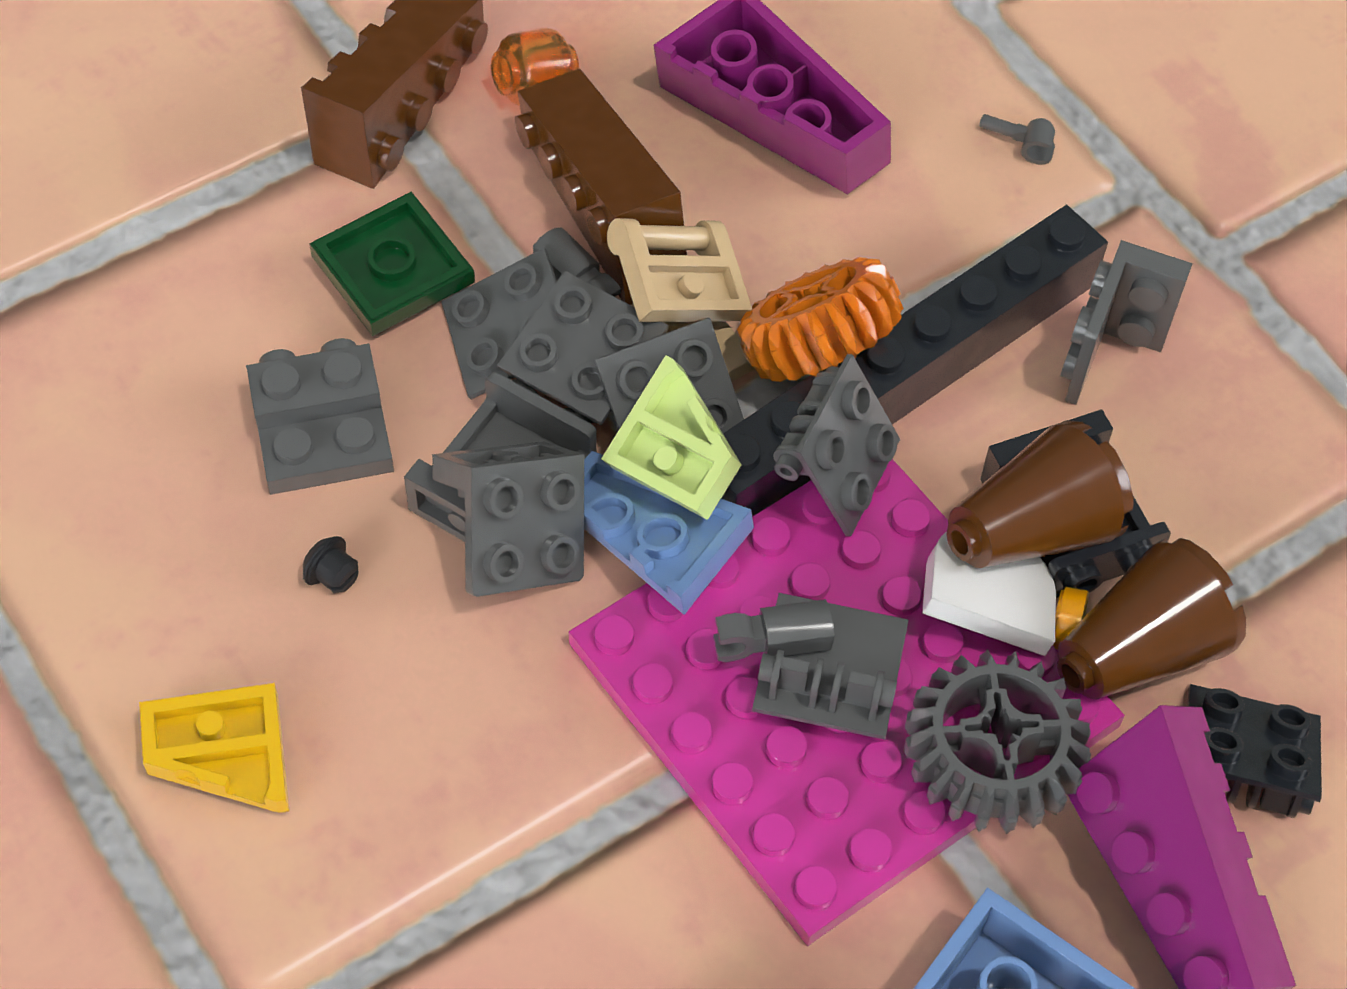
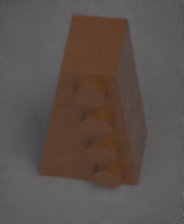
M394 0L386 8L384 24L381 27L370 23L359 33L358 47L351 55L340 51L328 62L327 71L331 73L323 81L314 77L308 80L301 87L314 165L372 189L376 187L387 170L393 171L398 166L404 152V147L415 131H422L428 124L433 106L444 92H450L456 85L461 68L471 54H478L484 46L488 34V25L484 22L483 0Z
M580 68L518 90L521 115L515 117V125L522 144L526 149L532 148L541 163L545 175L551 180L603 270L620 286V299L632 305L633 300L619 255H614L608 247V227L612 220L616 218L636 219L640 225L684 226L680 190ZM649 250L650 255H687V250Z

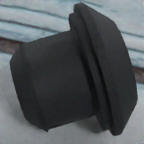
M340 536L325 538L317 542L309 550L303 561V580L308 585L322 583L332 593L348 590L358 577V561L346 553V542Z

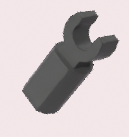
M562 227L546 232L533 245V253L542 248L547 250L556 281H558L564 271H567L614 297L621 293V288L617 282L608 274L600 273V263Z
M824 599L760 608V613L756 616L742 613L718 616L715 619L718 633L713 635L718 661L729 662L746 658L758 652L776 656L778 649L785 651L784 656L831 650L835 634L830 607L827 600Z

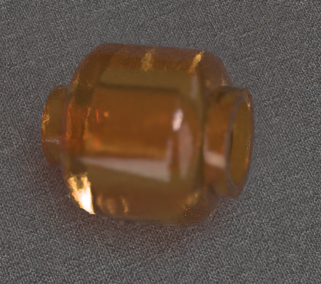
M546 27L509 34L502 39L497 51L494 52L491 58V75L496 89L501 95L506 96L513 104L520 106L518 90L579 69V60L574 47L568 44L566 39L557 30Z

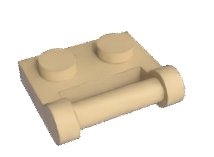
M616 218L610 223L607 231L608 247L614 255H619L639 322H697L706 318H710L711 321H740L746 312L752 310L727 229L721 221L701 220L696 226L640 225L636 219ZM649 250H695L699 256L650 255Z

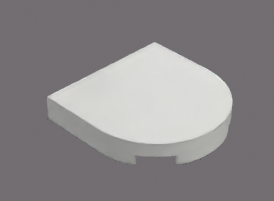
M946 531L940 537L927 560L922 613L1045 656L1055 642L1056 617L1055 584L1045 563L1040 557L986 568H975L966 561L960 560L952 552L947 541Z

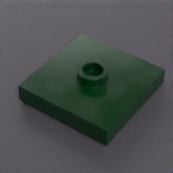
M412 191L309 243L313 259L372 336L475 283V273L472 266Z

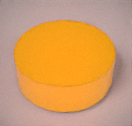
M1065 587L1064 590H1061L1055 617V642L1053 644L1055 649L1058 650L1059 644L1086 616L1089 591Z

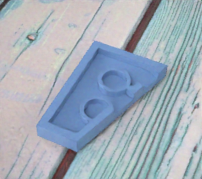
M592 451L584 459V529L685 615L754 528L751 509L720 499L709 519L706 520L611 468L601 460L602 454Z

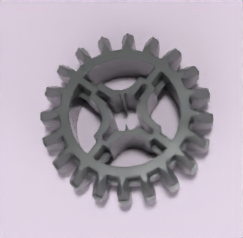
M987 649L980 655L977 667L970 663L963 655H960L954 661L951 673L938 667L937 671L931 676L929 687L921 686V689H918L913 702L915 709L908 712L905 722L906 733L910 736L906 738L904 753L906 758L916 761L911 771L914 783L931 782L926 795L929 805L944 799L952 802L948 813L952 822L962 817L964 811L975 814L974 822L978 832L987 827L990 817L998 818L1001 827L1008 834L1015 829L1019 816L1034 829L1036 825L1041 824L1045 810L1057 815L1065 807L1068 799L1066 795L1076 794V790L1081 785V778L1083 777L1079 768L1088 763L1091 758L1090 748L1085 746L1091 734L1090 723L1078 720L1082 712L1081 699H1062L1066 690L1064 677L1049 683L1045 682L1042 679L1044 673L1042 661L1032 666L1030 671L1019 668L1016 652L1007 657L1005 665L996 664ZM980 704V711L976 717L960 719V723L957 726H943L953 714L961 709ZM990 724H991L992 734H991V733H988ZM1002 748H1007L1005 755L1003 756ZM1050 755V762L1040 771L1025 778L1014 779L1018 764L1033 762L1035 756ZM970 768H972V769L978 771L980 774L974 772V771L971 770Z

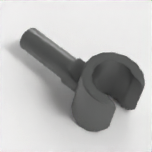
M987 114L982 116L980 120L981 128L1023 142L1021 153L1030 163L1045 165L1052 160L1055 149L1053 142L1055 128L1049 120L1037 118L1030 121L1028 126Z

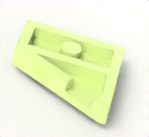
M666 355L601 460L616 471L706 520L709 519L742 465L684 369L674 359Z

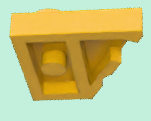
M275 683L139 702L143 764L148 775L277 813L289 812L279 700Z

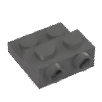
M339 338L325 343L318 353L295 356L289 350L277 349L262 355L259 363L246 365L270 495L394 472L369 343L356 345L350 339Z

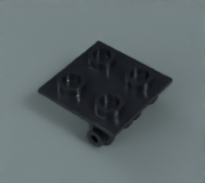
M1190 684L1187 707H1202L1210 729L1209 732L1204 734L1214 763H1221L1226 779L1229 780L1230 791L1226 792L1227 802L1234 803L1236 801L1241 784L1244 783L1248 784L1246 795L1247 807L1255 808L1261 790L1264 788L1260 798L1261 809L1285 814L1291 818H1295L1298 812L1310 815L1314 801L1320 802L1322 798L1321 716L1305 712L1293 705H1275L1242 697L1233 691L1223 688L1210 689Z

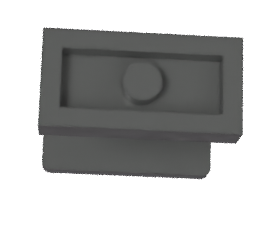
M492 372L485 380L486 399L443 453L544 441L582 453L585 459L592 451L597 452L596 428L584 415L571 408L562 409L539 396L534 388L518 379L511 381L497 372ZM418 459L404 476L408 509L465 542V498L458 496V489L433 480V465L431 466Z

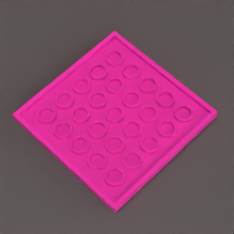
M893 459L889 461L873 492L871 503L864 510L852 536L844 534L811 480L752 517L754 524L752 531L685 615L648 583H645L568 631L570 646L807 947L977 828L974 822L976 815L968 811H964L962 817L952 822L948 814L952 802L948 799L929 805L926 795L931 782L914 783L911 771L916 761L906 758L904 753L906 738L910 736L906 733L907 730H905L907 714L912 709H915L913 702L918 689H921V686L929 687L931 676L937 671L938 667L951 673L953 663L960 655H963L970 663L977 667L980 655L988 649L996 664L1005 665L1007 657L1016 652L1019 668L1030 671L1032 666L1042 661L1044 668L1042 679L1047 683L1060 679L1057 670L1058 650L1053 645L1047 654L1043 656L922 613L927 560L940 537L947 531L948 519ZM783 593L812 600L826 599L831 604L908 619L896 691L885 740L753 712L752 707L759 681L758 674L764 652L753 653L746 658L736 661H718L713 635L718 633L715 622L716 617L731 613H742L749 616L759 615L760 608L776 606L778 594ZM1066 686L1062 699H1081L1082 712L1078 720L1090 723L1091 734L1085 745L1086 747H1092L1120 727L1125 715L1108 696L1094 700L1082 694H1076ZM980 704L961 709L953 714L943 726H957L960 723V719L976 717L980 711ZM990 724L988 733H991V734H992L991 724ZM1002 748L1003 756L1005 755L1007 748ZM1050 755L1035 756L1033 762L1018 764L1014 779L1025 778L1040 771L1050 762ZM970 768V769L973 770L974 772L980 774L978 771H976V770Z

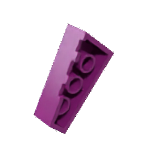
M718 0L653 45L659 86L845 194H849L891 163V121L760 0Z
M1160 705L1091 758L1088 763L1082 765L1079 768L1082 772L1081 776H1083L1081 778L1082 783L1077 788L1076 794H1067L1179 989H1292L1296 986L1268 900L1266 895L1258 894L1247 861L1253 858L1245 832H1237L1225 796V792L1230 791L1221 763H1214L1204 734L1209 732L1210 729L1202 707Z

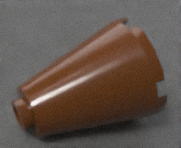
M1065 420L1049 427L950 512L946 535L952 552L960 560L966 561L975 568H986L1111 542L1113 539L1123 535L1129 526H1122L1124 514L1133 510L1134 497L1128 473L1116 450L1107 440L1097 444L1084 432L1092 427L1083 422Z
M1166 538L1152 545L1059 644L1057 670L1060 678L1064 677L1065 685L1072 692L1096 700L1224 658L1239 648L1246 637V615L1243 605L1235 610L1231 606L1225 590L1234 584L1227 572L1209 552L1191 540L1179 538L1169 543L1166 542Z

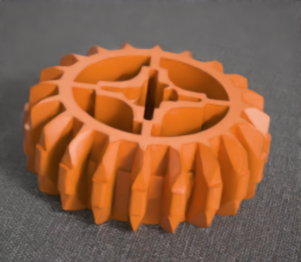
M857 257L852 261L842 259L830 266L824 264L818 270L810 273L805 272L801 277L793 281H786L784 286L768 292L765 299L755 302L752 310L743 315L740 320L741 324L737 328L742 341L740 345L750 365L755 367L761 379L782 382L786 379L797 381L808 374L816 376L820 371L828 367H837L839 363L844 361L847 354H853L854 358H856L857 354L861 351L875 347L878 339L888 336L893 327L902 318L901 312L904 308L899 298L901 293L894 277L890 276L885 265H882L879 259Z

